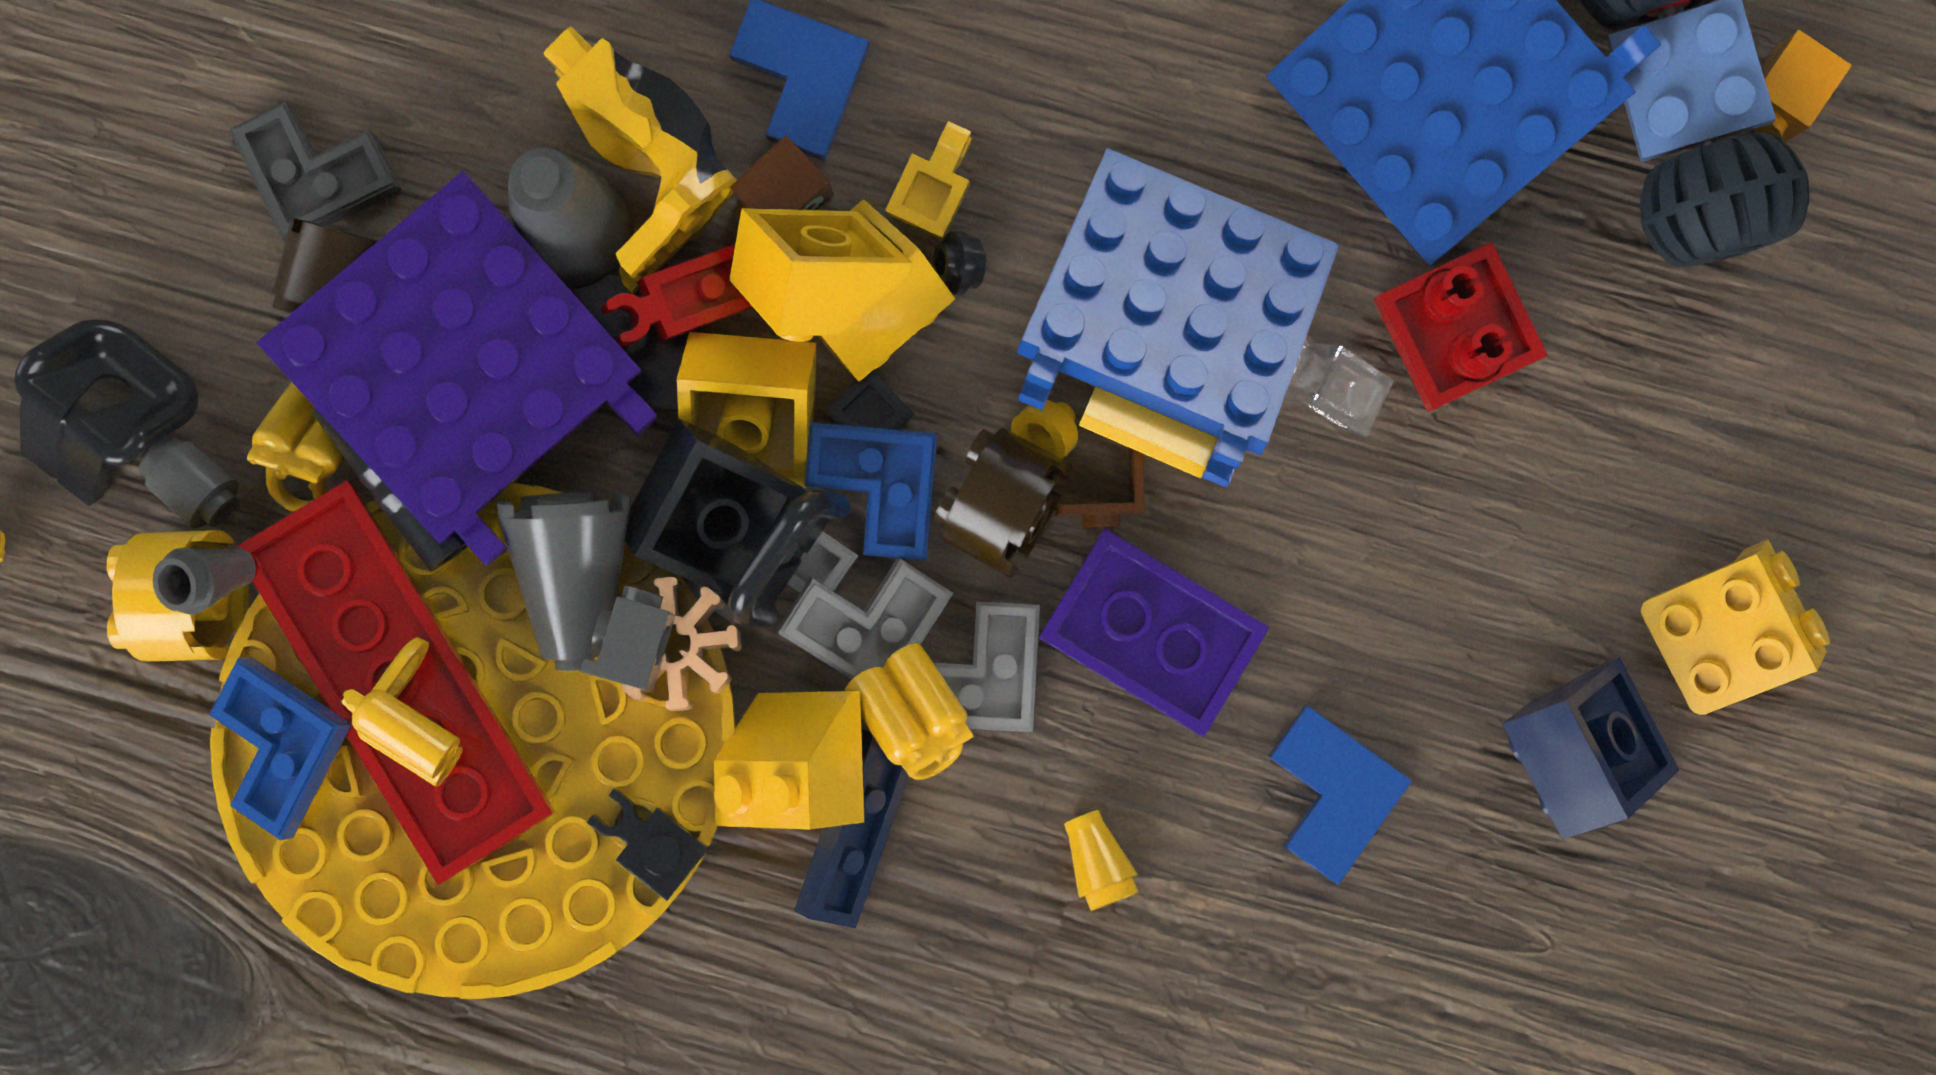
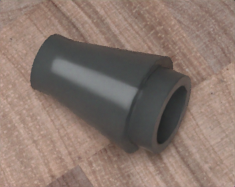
M177 548L169 552L155 567L153 588L157 598L166 608L189 615L198 614L237 588L249 585L255 577L256 566L250 553L243 548L228 550Z

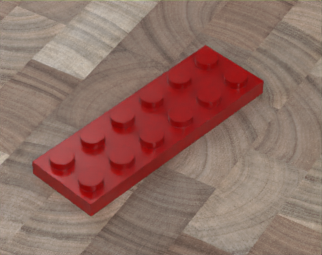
M349 480L344 481L235 547L245 549L254 559L256 574L252 582L330 710L351 724L353 714L341 703L344 698V692L353 689L366 696L374 688L397 654L410 640L419 637L429 642L428 651L420 667L397 699L460 738L459 745L463 747L462 754L446 779L438 787H435L361 740L353 725H351L346 736L437 885L444 884L556 813L353 482Z

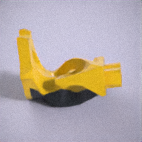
M570 26L546 48L543 54L556 68L555 73L559 78L556 85L587 141L595 152L610 164L624 171L661 179L651 217L615 253L621 265L619 273L622 284L634 295L639 290L638 280L657 272L686 243L691 240L697 241L704 234L710 221L733 194L730 187L737 179L717 159L712 145L711 127L698 106L683 89L670 78L628 61L615 52L611 44L603 38L592 47Z

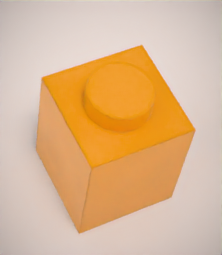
M1798 29L1774 47L1761 66L1776 120L1772 124L1753 130L1757 133L1774 134L1784 142H1787L1810 128L1852 65Z

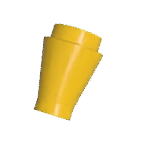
M1099 810L1064 823L1069 837L1079 898H1086L1091 911L1138 893L1133 877L1139 874L1104 823Z

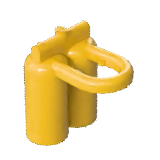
M292 382L252 436L253 447L247 455V461L253 465L258 464L265 467L266 486L269 494L282 507L295 512L311 501L300 500L291 495L284 488L282 479H285L287 475L309 481L308 488L312 490L313 499H316L328 492L326 478L331 477L337 472L345 457L311 413L315 407Z
M416 637L401 649L374 688L366 696L350 689L344 692V698L341 703L352 712V725L357 730L361 740L430 784L438 787L456 765L462 754L463 747L459 745L460 738L397 699L420 667L429 648V642Z
M919 643L909 644L893 653L885 662L884 667H873L861 672L845 688V691H860L862 720L886 757L893 764L901 765L907 775L915 780H924L945 770L959 757L963 751V743L974 737L966 725V710Z

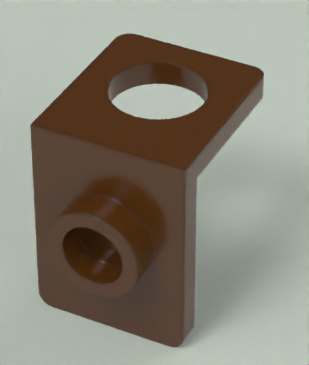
M1129 448L1130 503L1059 504L1055 508V518L1082 517L1083 529H1108L1121 527L1120 516L1142 515L1145 512L1143 453Z

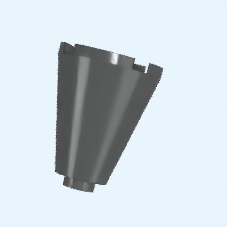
M536 148L527 151L512 165L508 177L507 220L569 290L572 291L575 287L593 283L607 274H615L621 266L615 253L634 235L631 211L620 189L602 174L550 148Z
M595 492L521 497L522 510L514 511V505L507 499L498 501L497 516L541 658L555 660L556 670H580L583 659L595 661L594 657L599 656L601 649L592 647L594 629L602 609L613 610L631 512V495L624 492H612V504H609V500L595 501Z

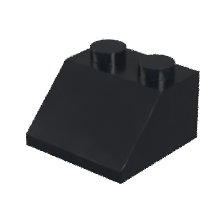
M679 418L631 506L626 543L634 556L730 597L736 581L780 515L796 498L808 491L735 444Z

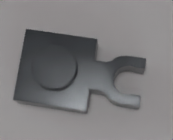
M614 788L608 796L622 806L624 814L621 822L616 826H610L595 814L591 816L587 823L602 835L619 837L628 845L617 857L616 861L668 901L710 847L660 807L645 822L638 816L634 802L618 788Z

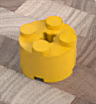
M221 530L150 532L136 534L126 544L113 545L109 550L106 563L108 575L113 582V612L110 614L107 622V635L110 644L115 649H127L133 657L145 662L225 659L229 647L226 646L232 632H237L249 609V586L237 588L202 612L189 615L179 611H172L159 601L153 588V573L157 564L174 549L227 550L225 545H236L231 536Z

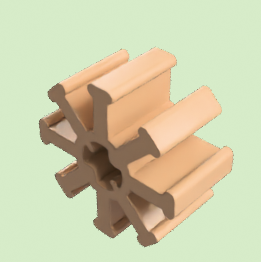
M675 577L657 578L654 581V586L659 589L660 596H663L661 609L670 611L675 615L672 628L676 627L679 635L691 640L688 653L680 650L684 657L680 661L672 663L670 655L664 653L657 680L664 671L667 672L669 700L666 701L665 707L668 710H690L694 704L691 700H688L686 671L693 669L710 683L709 689L712 692L722 693L732 678L725 672L719 673L701 658L703 650L730 647L734 651H740L742 648L741 634L733 625L728 626L727 631L700 633L699 629L716 609L724 608V601L708 587H702L700 590L702 596L682 618L678 594L683 588L682 584ZM625 684L621 685L622 690L633 699L639 701H646L648 699L647 690Z

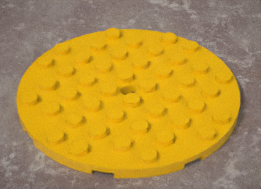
M513 483L477 515L507 547L497 516V502L507 499L514 505V511L522 510L521 497L561 492L537 485L529 486ZM374 500L367 503V506L556 813L444 884L437 885L347 736H345L293 838L279 840L230 806L259 748L216 720L215 728H211L210 736L211 770L218 811L228 841L250 883L257 885L265 899L283 918L281 922L311 949L334 964L373 983L411 994L417 992L440 997L484 999L511 996L542 989L572 978L607 960L640 936L668 909L684 890L705 855L702 857L671 898L666 901L616 861L628 844L619 837L602 835L590 826L587 821L592 815L596 814L610 826H616L621 822L624 814L623 808L618 802L608 796L614 788H618L634 802L638 816L645 822L660 807L707 846H710L718 829L715 823L714 759L728 738L735 733L736 727L731 683L728 684L722 693L718 694L712 692L709 689L710 683L693 669L686 671L688 700H691L694 706L690 710L673 711L665 707L666 701L669 700L666 671L656 681L653 692H647L648 699L646 701H639L633 699L622 690V683L580 672V670H556L555 660L541 658L508 550L487 566L468 547L443 566L430 572L393 521ZM625 542L617 597L622 596L624 586L660 595L659 589L654 586L655 579L675 577L683 586L678 594L680 615L684 618L698 601L684 579L675 573L634 556ZM259 593L247 610L229 647L219 677V681L222 682L221 690L237 659L252 657L329 708ZM708 619L699 629L700 633L715 632ZM676 627L672 628L665 653L670 655L672 663L684 658L680 650L688 653L691 640L679 635ZM721 648L703 650L701 658L719 673L725 672L728 674L727 664ZM599 656L594 657L595 662H597Z

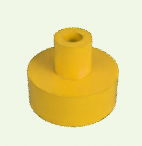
M1047 400L1043 410L1027 405L1013 419L1011 424L1012 433L1061 459H1064L1078 442V429L1074 422L1075 413L1064 402L1055 403Z

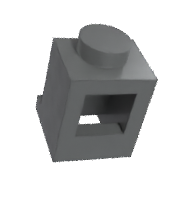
M624 586L622 596L616 597L613 610L603 608L598 617L592 638V647L601 649L597 662L583 659L580 672L653 692L675 620L673 613L660 609L663 596Z

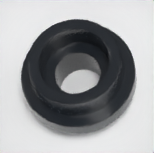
M950 231L944 237L942 244H938L935 248L933 255L934 270L952 295H963L968 289H976L981 285L986 267L985 251L981 241L978 238H969L962 231Z

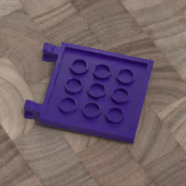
M464 171L256 342L439 544L442 545L453 534L457 533L474 554L487 566L492 564L508 548L477 514L605 403H608L637 437L657 420V414L628 385L641 373V369Z

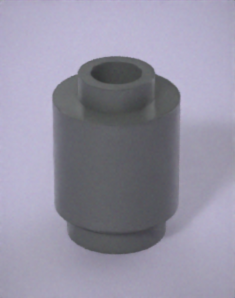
M177 436L166 437L147 452L139 465V473L146 478V488L192 528H199L206 524L211 527L219 525L231 515L238 504V498L235 496L239 487L238 481L192 441L182 442Z

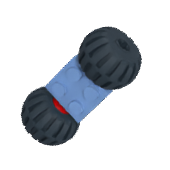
M1581 0L1586 11L1601 26L1611 30H1621L1607 37L1606 41L1610 53L1643 24L1661 43V46L1624 76L1626 81L1636 91L1624 102L1640 161L1645 162L1694 147V150L1655 166L1644 180L1640 197L1641 225L1653 249L1667 263L1673 266L1691 267L1742 255L1784 240L1799 231L1806 218L1810 196L1808 174L1796 152L1780 137L1771 133H1754L1721 140L1722 138L1772 124L1776 120L1742 0H1719L1713 2L1714 0Z

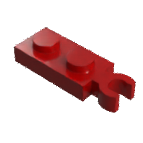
M735 244L642 277L637 281L642 298L629 293H621L605 302L600 307L603 315L615 310H623L632 319L631 330L625 331L614 338L619 346H629L646 335L651 325L655 326L662 342L753 308L729 280Z

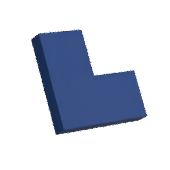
M750 0L729 55L733 62L786 81L766 132L767 140L777 143L786 135L804 154L826 162L869 51V40L767 2Z
M810 422L805 486L868 492L863 555L927 560L938 433Z
M238 658L209 714L259 748L230 806L279 840L293 838L352 724L254 658Z
M1304 705L1268 755L1278 765L1319 793L1283 846L1329 880L1339 885L1412 781L1309 706Z

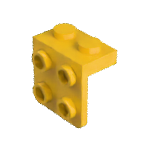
M1768 539L1744 549L1734 562L1648 598L1641 606V615L1689 708L1696 714H1708L1818 671L1827 654L1824 646L1830 644V639L1821 617L1813 608L1805 611L1794 588L1800 586V581L1793 563L1784 551L1775 553Z

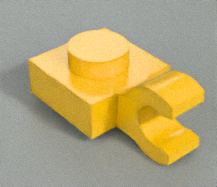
M948 121L930 161L912 153L885 209L886 214L943 241L970 186L968 179L955 174L971 144V131Z

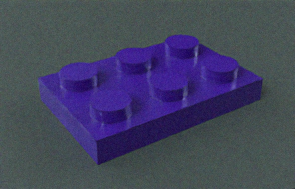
M1104 528L1038 638L1204 738L1270 627Z

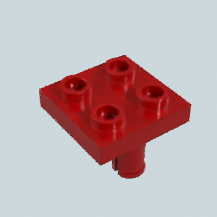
M1493 242L1392 288L1373 299L1427 412H1431L1548 356Z

